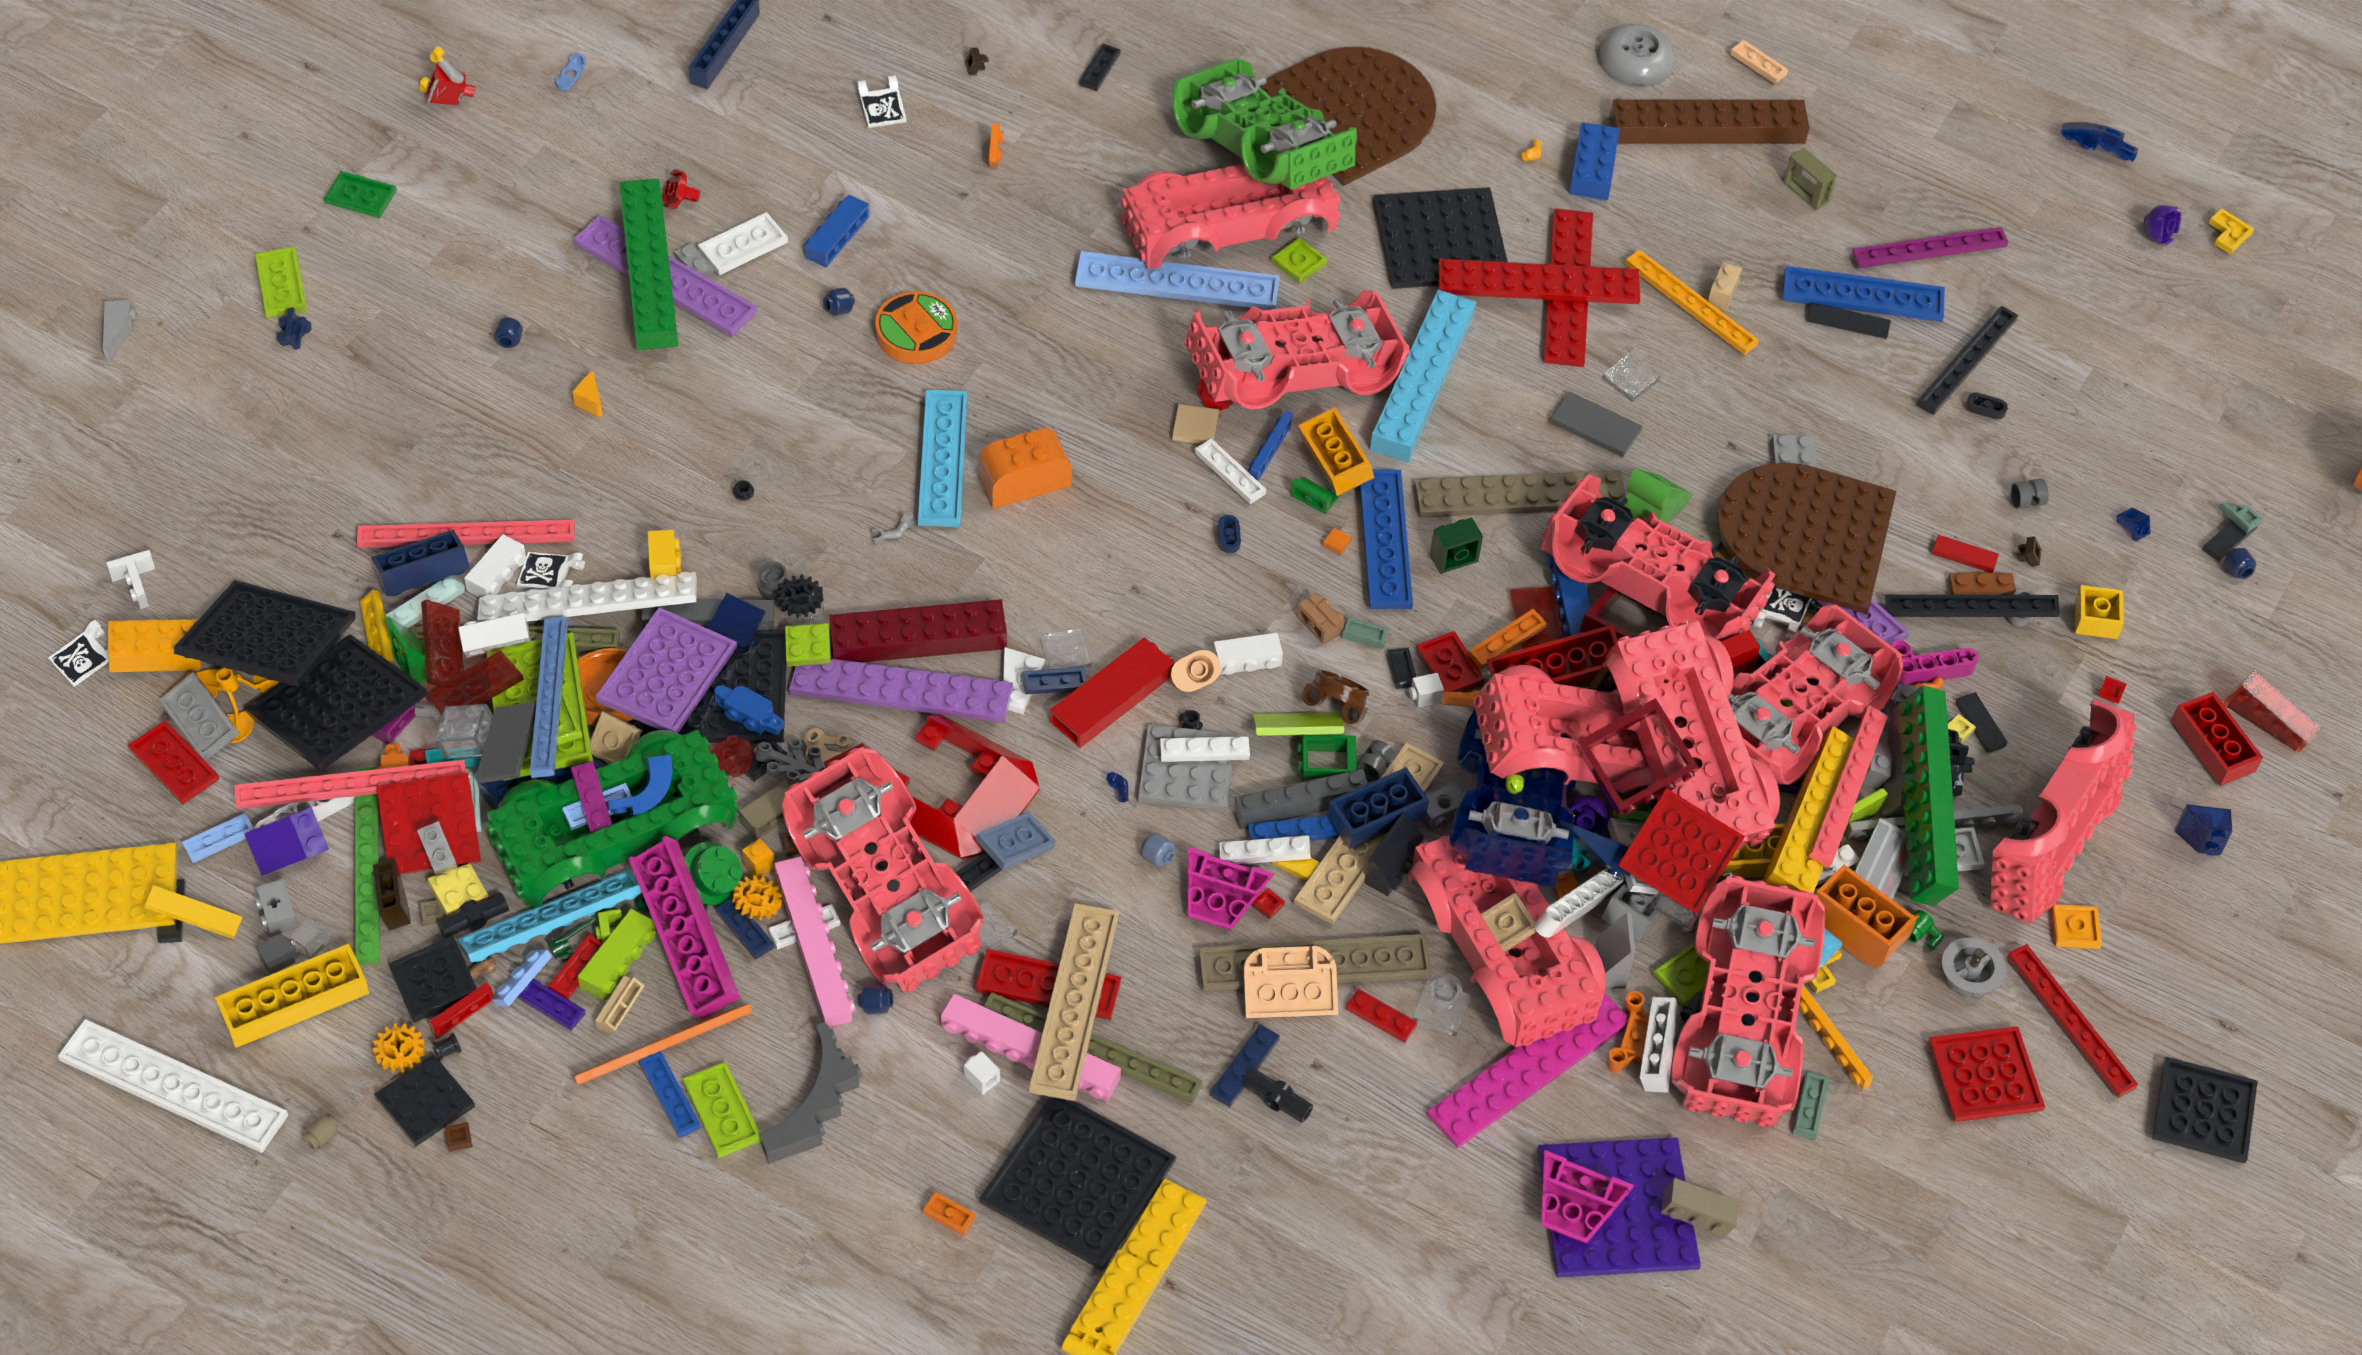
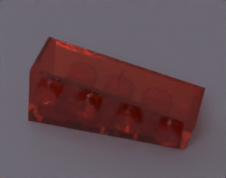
M2256 670L2237 685L2222 702L2224 706L2297 753L2306 747L2321 730V727Z

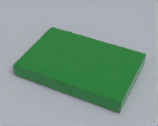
M341 171L324 197V202L329 205L381 218L397 192V188L395 185Z

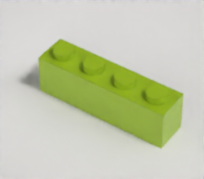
M630 909L578 975L580 989L602 1001L608 994L610 995L615 990L619 979L627 975L633 961L640 958L647 943H651L656 936L654 921Z

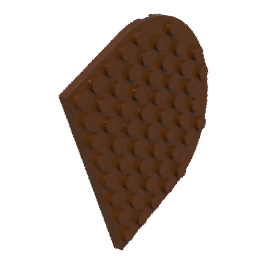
M1340 47L1320 52L1266 78L1267 83L1260 86L1271 98L1276 97L1277 92L1284 88L1286 89V95L1307 108L1322 111L1325 122L1333 119L1336 121L1337 127L1330 129V132L1335 135L1347 131L1348 128H1356L1355 166L1332 174L1342 186L1416 149L1421 145L1422 140L1427 134H1430L1436 116V98L1426 77L1406 60L1389 52L1371 47Z
M1767 464L1744 472L1728 485L1718 506L1717 526H1719L1720 538L1726 550L1732 557L1736 556L1735 560L1737 557L1740 559L1739 565L1746 571L1751 570L1760 576L1765 567H1767L1775 574L1772 581L1775 584L1774 587L1867 614L1897 491L1806 464Z

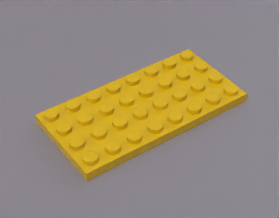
M167 843L0 861V944L175 925L174 918L144 907L153 885L176 893L177 844Z

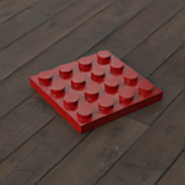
M468 772L377 786L387 860L396 859L400 875L433 870L417 830L438 821L457 866L482 862Z
M1666 788L1618 866L1697 914L1745 836Z
M2018 1026L1929 1038L1928 1043L1953 1122L2044 1110L2045 1104Z

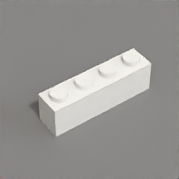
M1652 998L1640 1072V1080L1645 1092H1668L1672 1060L1681 1013L1676 998Z

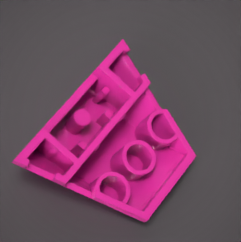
M1188 847V917L1232 930L1273 877L1274 873L1252 867V869L1212 857L1210 853Z
M1544 1150L1541 1226L1587 1244L1635 1185L1615 1177L1604 1176L1571 1163L1564 1157Z

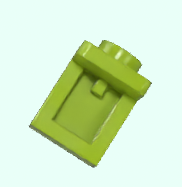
M609 909L598 913L600 926H595L598 940L602 939L604 943L611 935L610 927L618 926L622 921L620 909Z

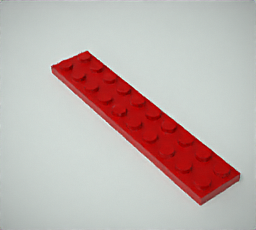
M1554 208L1550 264L1591 265L1594 212ZM1547 300L1543 363L1584 367L1588 302Z
M1439 259L1438 263L1439 290L1453 295L1640 304L1639 269Z

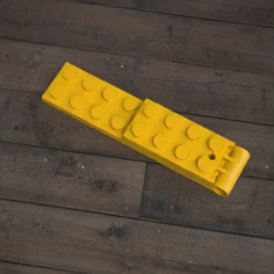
M1164 1178L1123 1248L1118 1250L1072 1326L1071 1333L1068 1334L1062 1345V1351L1070 1355H1116L1205 1207L1207 1199Z

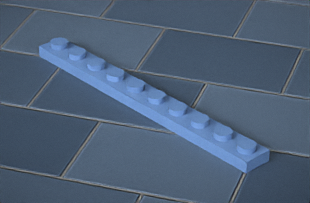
M566 617L544 619L530 765L532 778L555 775L568 629Z

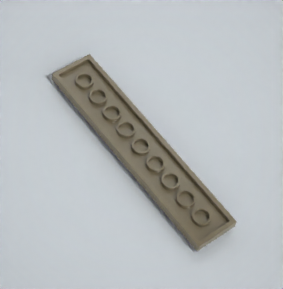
M1621 470L1415 479L1414 484L1420 517L1557 511L1561 502L1565 503L1569 492H1574L1577 482L1579 480L1583 481L1587 474L1601 479L1600 492L1602 497H1608L1613 501H1618L1620 496L1626 497Z
M1426 934L1199 948L1203 992L1244 989V962L1251 953L1261 948L1321 947L1335 960L1337 984L1431 978L1432 975Z

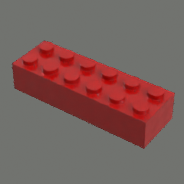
M1612 624L1486 660L1491 678L1494 674H1498L1510 667L1531 665L1545 672L1555 684L1577 687L1593 681L1603 666L1602 664L1606 660L1607 654L1617 643L1618 639Z

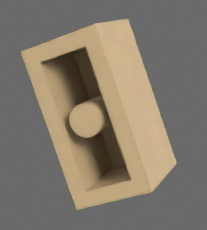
M1723 262L1711 288L1708 302L1717 309L1727 311L1738 286L1742 268Z

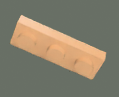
M1745 40L1741 41L1731 50L1733 57L1774 84L1787 75V68Z

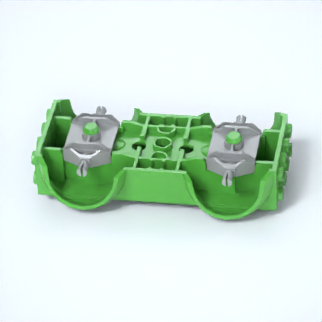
M1236 58L1174 80L1173 111L1180 130L1185 135L1195 139L1212 138L1243 159L1247 172L1256 181L1264 184L1281 183L1289 189H1296L1301 185L1312 183L1317 179L1328 177L1333 173L1355 166V147L1357 143V130L1355 127L1348 128L1347 131L1335 135L1330 132V129L1337 127L1334 119L1325 122L1322 111L1307 108L1286 95V89H1281L1277 92L1276 97L1271 98L1260 88L1261 85L1267 83L1266 78L1262 76L1256 79L1251 63Z

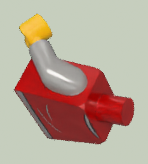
M436 47L430 54V60L439 62V64L435 65L431 78L423 77L419 86L421 92H427L426 102L439 105H459L462 96L474 97L475 86L466 84V74L456 70L446 59H443V49Z

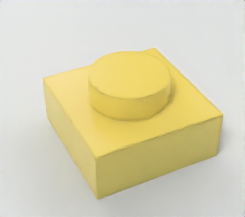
M1960 714L1948 723V729L1959 733L1960 743L1964 742L1976 728Z

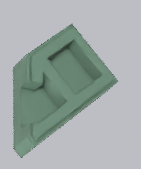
M2224 502L2220 504L2219 509L2246 533L2260 525L2263 521L2249 506H2231Z

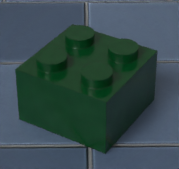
M1472 517L1465 520L1461 519L1455 523L1446 526L1442 525L1434 529L1430 557L1440 574L1479 562L1483 535Z

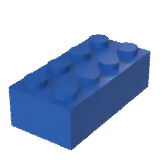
M1581 122L1569 194L1608 200L1620 128Z

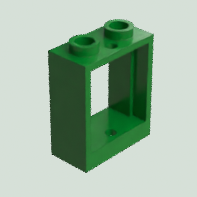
M1303 735L1302 743L1298 742V756H1302V761H1298V774H1302V782L1356 771V736ZM1308 751L1345 752L1346 769L1308 768Z

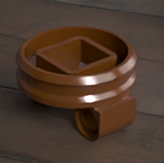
M1326 670L1316 671L1315 678L1311 683H1306L1302 693L1304 703L1308 706L1320 705L1326 700L1327 695H1330L1345 702L1341 711V717L1344 722L1348 724L1361 722L1368 710L1365 705L1367 696H1370L1369 690L1341 675ZM1312 690L1318 693V700L1316 702L1310 698ZM1351 708L1357 710L1358 715L1355 720L1349 716Z

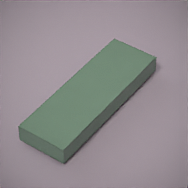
M1806 1071L1792 1134L1816 1140L1829 1077Z

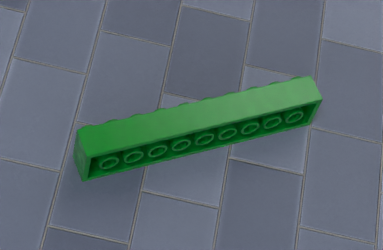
M660 178L619 182L637 351L679 347Z
M1922 685L1898 704L1900 752L1902 756L1901 771L1903 772L1902 789L1904 791L1910 901L1935 906L1959 889L1946 691Z

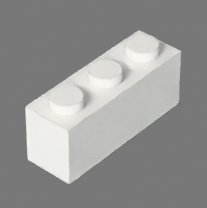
M502 535L464 578L466 590L479 598L488 594L497 595L501 586L511 579L514 571L524 564L526 560L524 545Z
M512 612L507 614V617L502 618L489 617L484 622L479 623L471 621L459 627L463 652L467 658L486 654V651L531 641L527 618L524 613Z
M1278 633L1214 641L1213 653L1218 657L1221 664L1219 675H1230L1236 672H1251L1257 669H1272L1282 666L1283 651Z

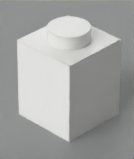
M1438 673L1413 678L1412 686L1409 687V695L1411 700H1415L1417 708L1442 703L1444 688Z
M981 1051L976 1056L973 1055L966 1060L964 1064V1077L983 1095L1000 1082V1069Z

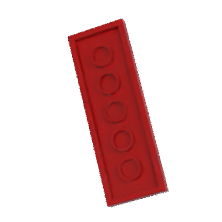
M987 949L977 981L976 992L989 995L992 992L1004 998L1049 1007L1060 964ZM1105 975L1096 1017L1111 1020L1121 984L1120 976Z

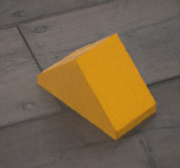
M589 372L573 391L574 405L601 417L603 416L594 372Z

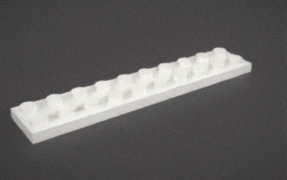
M682 572L677 574V576L662 574L656 578L638 577L631 580L618 579L605 583L575 584L570 588L551 587L550 589H531L518 593L488 594L479 599L477 622H484L489 617H507V614L512 612L524 613L527 621H536L548 618L697 602L696 572Z
M86 1019L58 1055L61 1062L260 1153H263L288 1117L287 1110Z

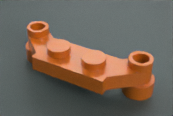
M1630 991L1625 998V1012L1630 1018L1621 1048H1613L1608 1055V1069L1612 1073H1619L1624 1067L1635 1061L1641 1062L1643 1057L1649 1017L1643 1008L1644 996L1638 991Z

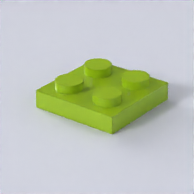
M829 623L785 626L787 667L831 664Z

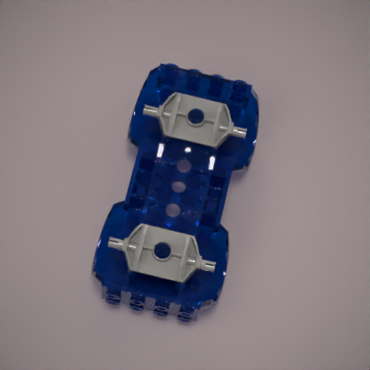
M1474 707L1460 739L1456 756L1457 764L1463 770L1472 774L1471 790L1465 792L1456 812L1450 832V846L1458 854L1465 857V870L1555 888L1558 875L1572 871L1573 837L1569 834V830H1565L1559 823L1563 820L1574 825V813L1565 806L1566 791L1576 788V780L1571 779L1567 785L1563 784L1566 773L1555 768H1539L1541 776L1532 778L1530 769L1524 770L1526 776L1520 775L1524 778L1522 791L1517 794L1509 793L1506 789V779L1490 772ZM1520 797L1525 803H1517L1513 798Z

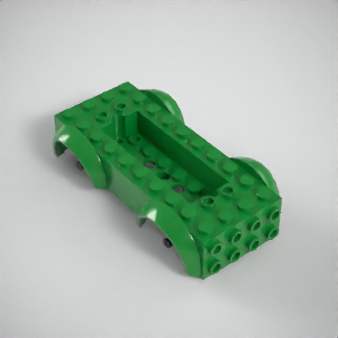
M671 730L649 732L630 746L624 759L596 769L602 792L626 783L632 797H634L644 789L647 782L645 759L671 755L672 779L667 793L656 806L633 817L628 814L629 808H627L625 813L609 815L610 819H618L620 822L591 834L586 831L587 824L571 830L562 812L563 807L580 801L573 779L558 785L543 779H533L522 782L508 791L500 801L498 808L487 812L489 822L486 823V827L490 834L488 838L492 847H496L498 850L497 856L501 865L505 864L507 868L505 872L509 881L515 884L514 890L519 900L523 899L526 906L539 907L542 905L543 899L548 892L561 883L564 884L565 889H569V886L570 888L574 886L572 878L581 875L598 874L602 879L606 876L608 868L628 861L632 856H639L662 842L665 836L678 840L690 832L692 838H696V835L697 837L701 835L698 827L717 822L726 824L727 830L732 829L734 822H737L736 812L739 811L735 802L737 794L733 787L729 788L725 771H720L718 768V759L715 753H710L707 738L705 736L702 737L698 730L685 735Z

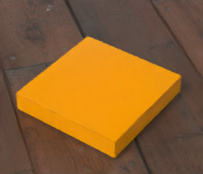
M2055 904L2051 908L2055 947L2101 949L2102 939L2098 907Z

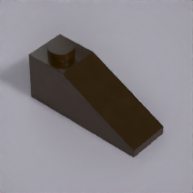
M393 858L373 865L378 910L388 930L391 931L411 924L409 906L396 859Z

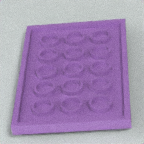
M659 607L596 695V702L658 730H671L678 733L736 649L737 642Z

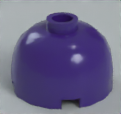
M2158 205L2146 214L2143 223L2146 235L2152 241L2168 245L2174 240L2171 237L2173 233H2178L2181 224V212L2177 211L2178 207Z
M1586 794L1575 797L1570 801L1565 810L1564 820L1578 827L1603 835L1607 830L1609 813L1607 806L1601 799Z

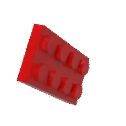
M165 720L128 744L130 752L182 805L220 780L219 775Z

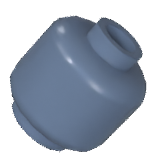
M1153 834L1144 840L1142 855L1154 865L1163 867L1174 860L1175 845L1164 836Z

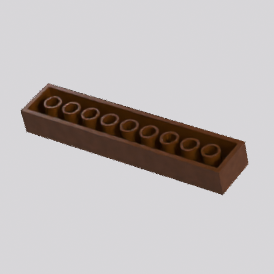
M1613 99L1610 112L1611 127L1620 128L1618 144H1806L1810 128L1804 100Z

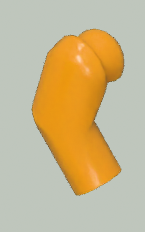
M1534 140L1532 148L1521 153L1522 160L1527 162L1528 160L1534 161L1539 159L1542 142Z

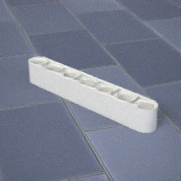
M1606 868L1550 905L1534 924L1535 930L1543 937H1552L1608 899L1624 880L1623 874L1621 873L1620 877L1608 873V868Z

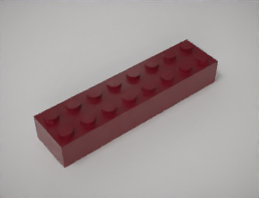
M1002 599L829 615L833 659L863 663L1003 650L1005 647L1007 648V629Z

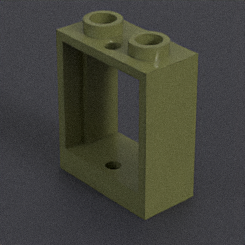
M1804 147L1789 156V163L1785 171L1783 183L1813 209L1818 210L1830 202L1837 175ZM1802 170H1805L1817 181L1816 186L1802 175Z

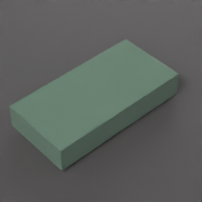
M1348 617L1341 638L1383 649L1389 628Z

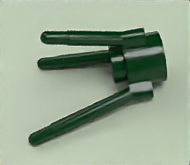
M592 917L562 937L548 942L554 958L561 957L562 961L569 959L574 952L568 953L571 950V946L567 939L595 922L596 917Z

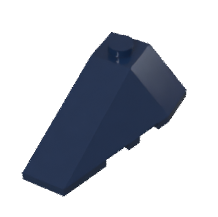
M1560 821L1559 824L1565 830H1569V834L1600 865L1608 868V873L1620 877L1622 873L1630 877L1631 874L1618 866L1628 851V846L1566 821Z

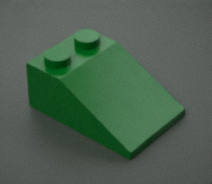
M389 616L386 617L385 622L392 654L402 671L419 684L436 677L435 667L438 664L433 654L429 655L427 653L428 649L422 639L419 640L414 632Z

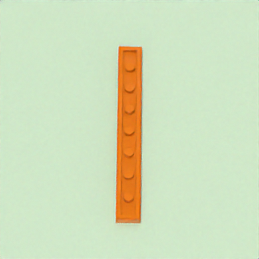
M741 1004L571 1075L574 1083L580 1085L736 1020L752 1012L750 1004Z

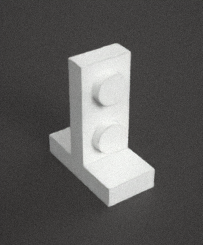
M150 550L106 562L112 582L126 578L128 586L133 585V589H130L133 602L138 601L140 609L149 607L139 574L155 569Z

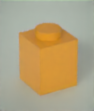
M761 838L742 850L743 865L757 879L775 868L774 853Z

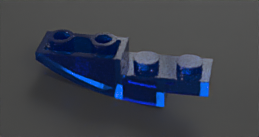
M2088 122L2063 123L2060 133L2064 138L2079 142L2085 149L2095 151L2099 144L2102 149L2117 153L2123 160L2133 162L2137 156L2138 148L2123 141L2125 133L2114 128Z

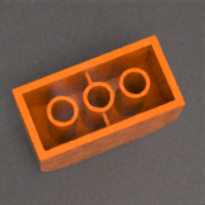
M1042 428L998 440L986 446L978 457V478L992 509L1071 487L1072 465L1056 432L1052 429Z
M1845 864L1816 892L1818 899L1825 907V929L1843 943L1842 947L1863 963L1872 967L1882 966L1910 937L1917 920L1914 915Z

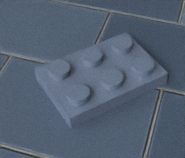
M1030 812L977 833L975 839L1002 870L1050 850L1056 844L1052 836Z

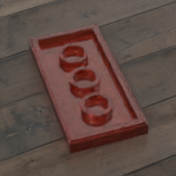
M1553 587L1511 589L1510 596L1515 620L1534 609L1547 622L1544 630L1521 644V649L1564 638Z
M426 599L421 602L427 683L462 692L465 690L462 642L459 627H461L460 610Z
M500 650L429 690L426 699L448 724L523 681L524 678L522 673Z

